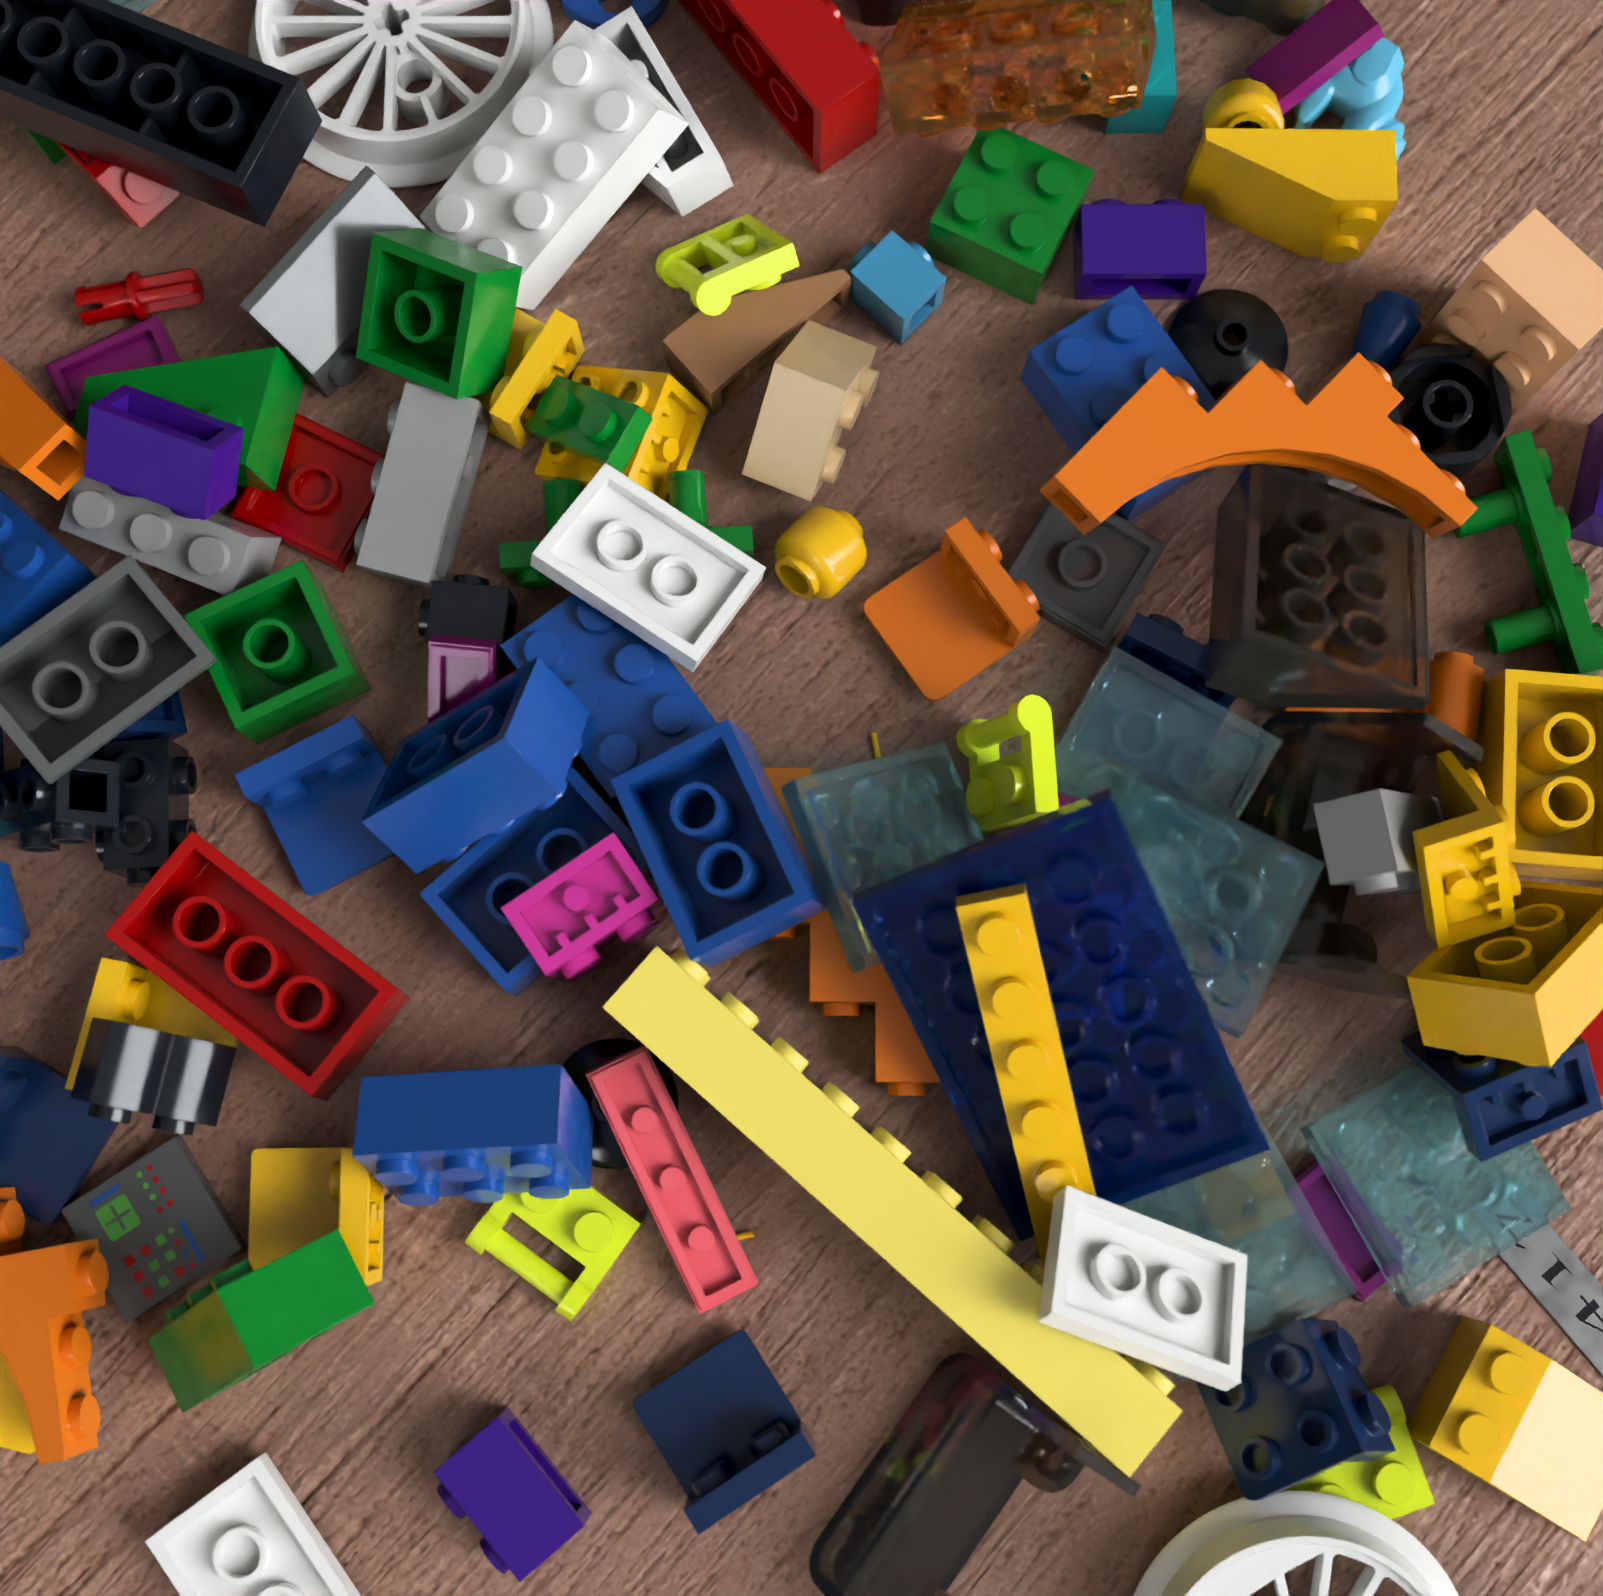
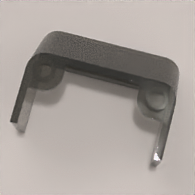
M1284 711L1273 715L1263 724L1255 740L1210 921L1209 934L1213 946L1220 953L1240 962L1333 988L1412 1000L1406 978L1376 965L1377 946L1372 936L1357 926L1341 923L1350 885H1330L1313 804L1376 789L1411 794L1418 784L1424 759H1436L1437 753L1451 750L1457 760L1481 761L1484 748L1429 713Z
M955 1353L946 1357L935 1368L816 1540L810 1555V1575L814 1584L825 1596H952L947 1591L1023 1478L1043 1492L1056 1493L1070 1486L1086 1465L1133 1497L1141 1485L1131 1476L1125 1475L1077 1432L990 1367L968 1353Z

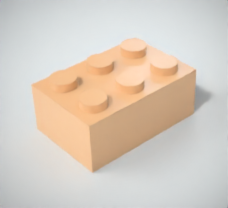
M1534 208L1479 261L1418 340L1425 347L1434 344L1460 345L1474 351L1470 356L1479 360L1486 367L1492 364L1502 374L1508 386L1511 397L1512 417L1603 328V270Z

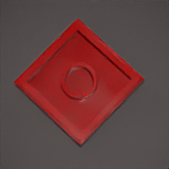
M296 413L275 492L245 487L230 515L235 520L281 537L280 543L344 573L355 553L354 540L357 528L363 519L369 518L375 496L371 493L373 469L377 461L381 458L385 459L386 455Z

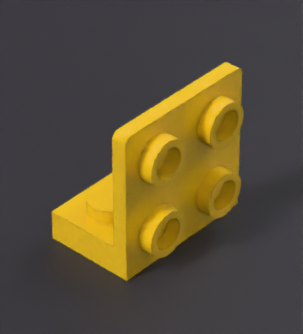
M515 307L504 377L498 382L494 391L469 397L479 400L489 411L492 418L488 430L489 433L519 450L523 449L532 435L525 427L555 375L568 378L585 352L578 323L575 319L555 309L546 324Z
M586 365L577 366L571 377L572 381L638 405L653 418L622 474L669 504L668 474L686 470L709 409L669 373ZM545 442L535 467V474L547 481L574 479L579 481L580 485L587 486L603 465Z
M1451 750L1436 754L1445 821L1412 831L1427 933L1437 949L1516 925L1513 897L1521 893L1518 874L1508 855L1507 845L1515 843V832L1511 819L1502 805L1493 807L1486 797L1482 781L1473 768L1465 770Z
M101 957L65 1089L73 1090L93 1017L237 1048L239 1040L150 970L128 962Z
M353 1147L260 1148L253 1150L251 1154L248 1260L254 1270L338 1229L366 1286L382 1281L384 1186L352 1156Z

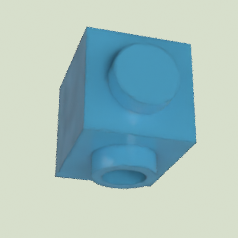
M893 230L877 245L874 242L867 243L855 255L849 265L851 277L850 300L900 345L942 304L946 277L935 268L931 256L921 245L914 241L905 242Z

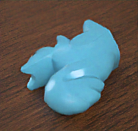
M1382 37L1293 107L1296 117L1293 129H1307L1324 112L1328 111L1344 120L1340 129L1395 130L1397 162L1406 144V141L1403 139L1405 126L1401 121L1394 118L1403 97L1401 72L1404 68V60L1400 48L1385 37Z

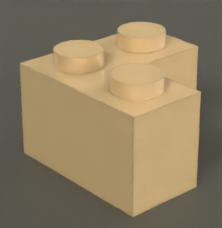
M808 320L774 362L742 475L808 501H812L823 482L833 485L846 454V449L837 446L842 429H852L861 406L866 407L878 380L879 372L870 368L877 347Z

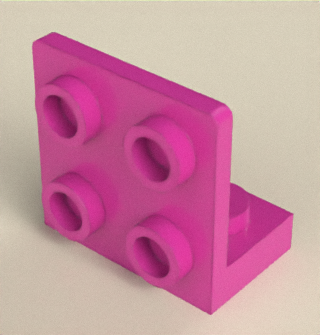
M613 832L501 907V910L545 976L556 979L565 976L567 980L572 979L575 982L606 961L600 952L602 949L619 938L629 945L657 927L660 923L654 914L663 909L664 906Z

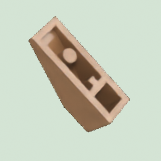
M839 269L774 285L762 290L734 295L728 308L719 315H706L700 310L695 314L692 311L685 312L669 326L665 338L662 340L666 365L694 396L709 409V412L715 416L773 367L774 362L808 320L823 326L850 303L851 277L844 269Z

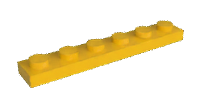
M1025 883L958 896L956 897V910L1042 1267L1045 1270L1054 1195L1066 1185L1096 1196L1027 890Z

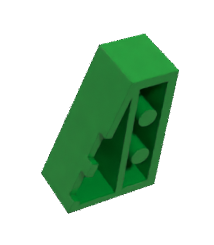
M278 346L86 377L73 425L87 438L89 406L125 384L244 428L237 486L253 487L275 492L306 377Z
M337 1229L256 1270L253 1269L250 1261L246 1260L216 1275L209 1280V1285L187 1296L186 1302L166 1312L164 1317L168 1325L149 1338L148 1342L182 1413L245 1380L293 1352V1349L302 1343L324 1334L334 1328L333 1326L375 1304Z

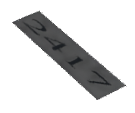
M1507 1177L1470 1209L1465 1216L1603 1375V1286L1509 1177Z

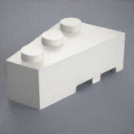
M633 7L627 8L594 29L608 37L689 123L643 178L641 183L682 217L734 186L719 152ZM538 65L528 71L529 75L534 72Z

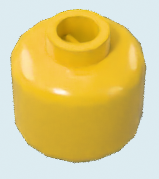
M1249 78L1237 79L1220 86L1208 99L1202 113V131L1204 132L1205 128L1284 129V117L1275 93L1268 86Z
M825 506L807 509L775 543V571L782 584L790 592L804 599H810L811 597L830 599L834 597L866 563L867 548L862 537L863 530L861 525L850 513L844 510H834Z

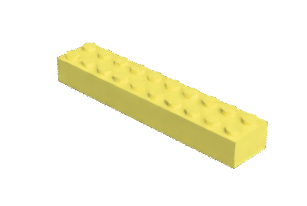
M656 946L602 1008L1125 1475L1130 1477L1183 1412L1167 1397L1175 1385L1150 1363L1126 1354L1122 1357L1115 1350L1038 1322L1044 1269L1029 1259L1021 1267L1007 1256L1015 1244L999 1229L978 1214L971 1222L965 1219L955 1210L963 1200L957 1192L929 1170L921 1178L903 1164L911 1154L906 1147L881 1126H877L871 1134L852 1119V1116L860 1108L832 1082L829 1081L820 1090L801 1074L809 1065V1062L779 1036L771 1045L766 1043L753 1031V1028L760 1022L758 1017L730 992H727L720 1001L704 988L711 979L707 975L708 973L696 962L691 961L684 951L678 947L669 957Z

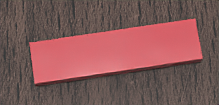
M642 1044L585 1072L699 1314L758 1285L759 1282L648 1048Z

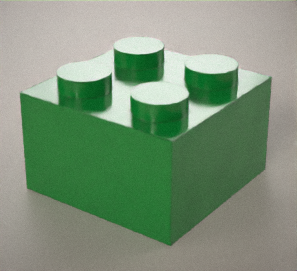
M984 119L930 220L926 251L931 258L1033 305L1076 222L1081 204H1085L1095 170Z
M423 228L372 233L356 358L455 399L494 391L498 382L504 377L522 266Z
M303 560L184 615L187 624L218 660L208 670L235 729L257 744L372 690L321 580Z

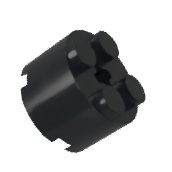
M1455 344L1429 345L1412 352L1389 375L1392 380V386L1404 399L1388 414V417L1395 424H1400L1409 429L1417 437L1421 447L1420 450L1439 469L1450 472L1460 480L1496 446L1505 432L1511 418V397L1502 374L1492 364L1486 367L1479 360L1470 356L1474 351Z

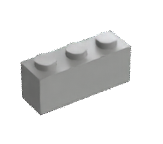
M405 382L401 399H395L389 410L387 431L391 437L385 459H379L373 469L371 493L375 496L369 518L363 519L356 531L354 551L358 555L357 566L376 576L431 590L433 580L448 581L492 419L489 411L479 400L469 397L455 399L428 387Z
M85 476L71 488L59 529L123 555H131L138 561L223 595H228L270 575L281 542V537L218 512L212 514L205 521L184 518L174 514L169 507L139 496L121 495L113 491L109 485Z
M1376 789L1313 804L1330 885H1354L1356 895L1377 893V896L1396 893L1397 896L1421 892L1412 831L1443 822L1438 798Z

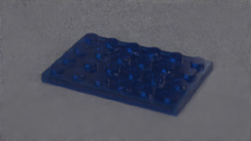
M1109 788L854 894L852 904L1020 1241L1034 1237L1035 1234L956 910V897L1025 883L1094 1188L1098 1198L1121 1205L1270 1150L1266 1134Z

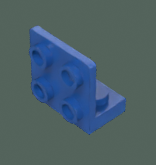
M353 715L234 775L245 798L264 809L304 892L311 897L318 896L396 855L361 823L388 766L370 730Z

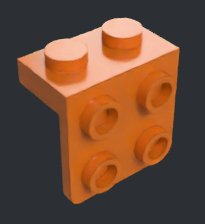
M966 516L944 530L940 550L867 598L863 607L865 618L923 698L929 702L942 700L1032 638L1041 619L1037 614V611L1040 610L1039 602L1030 587L1020 578L1015 581L1011 579L999 562L1003 557L993 537L983 528L976 531Z

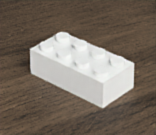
M574 20L419 217L438 235L522 266L516 307L533 311L689 123L608 37Z

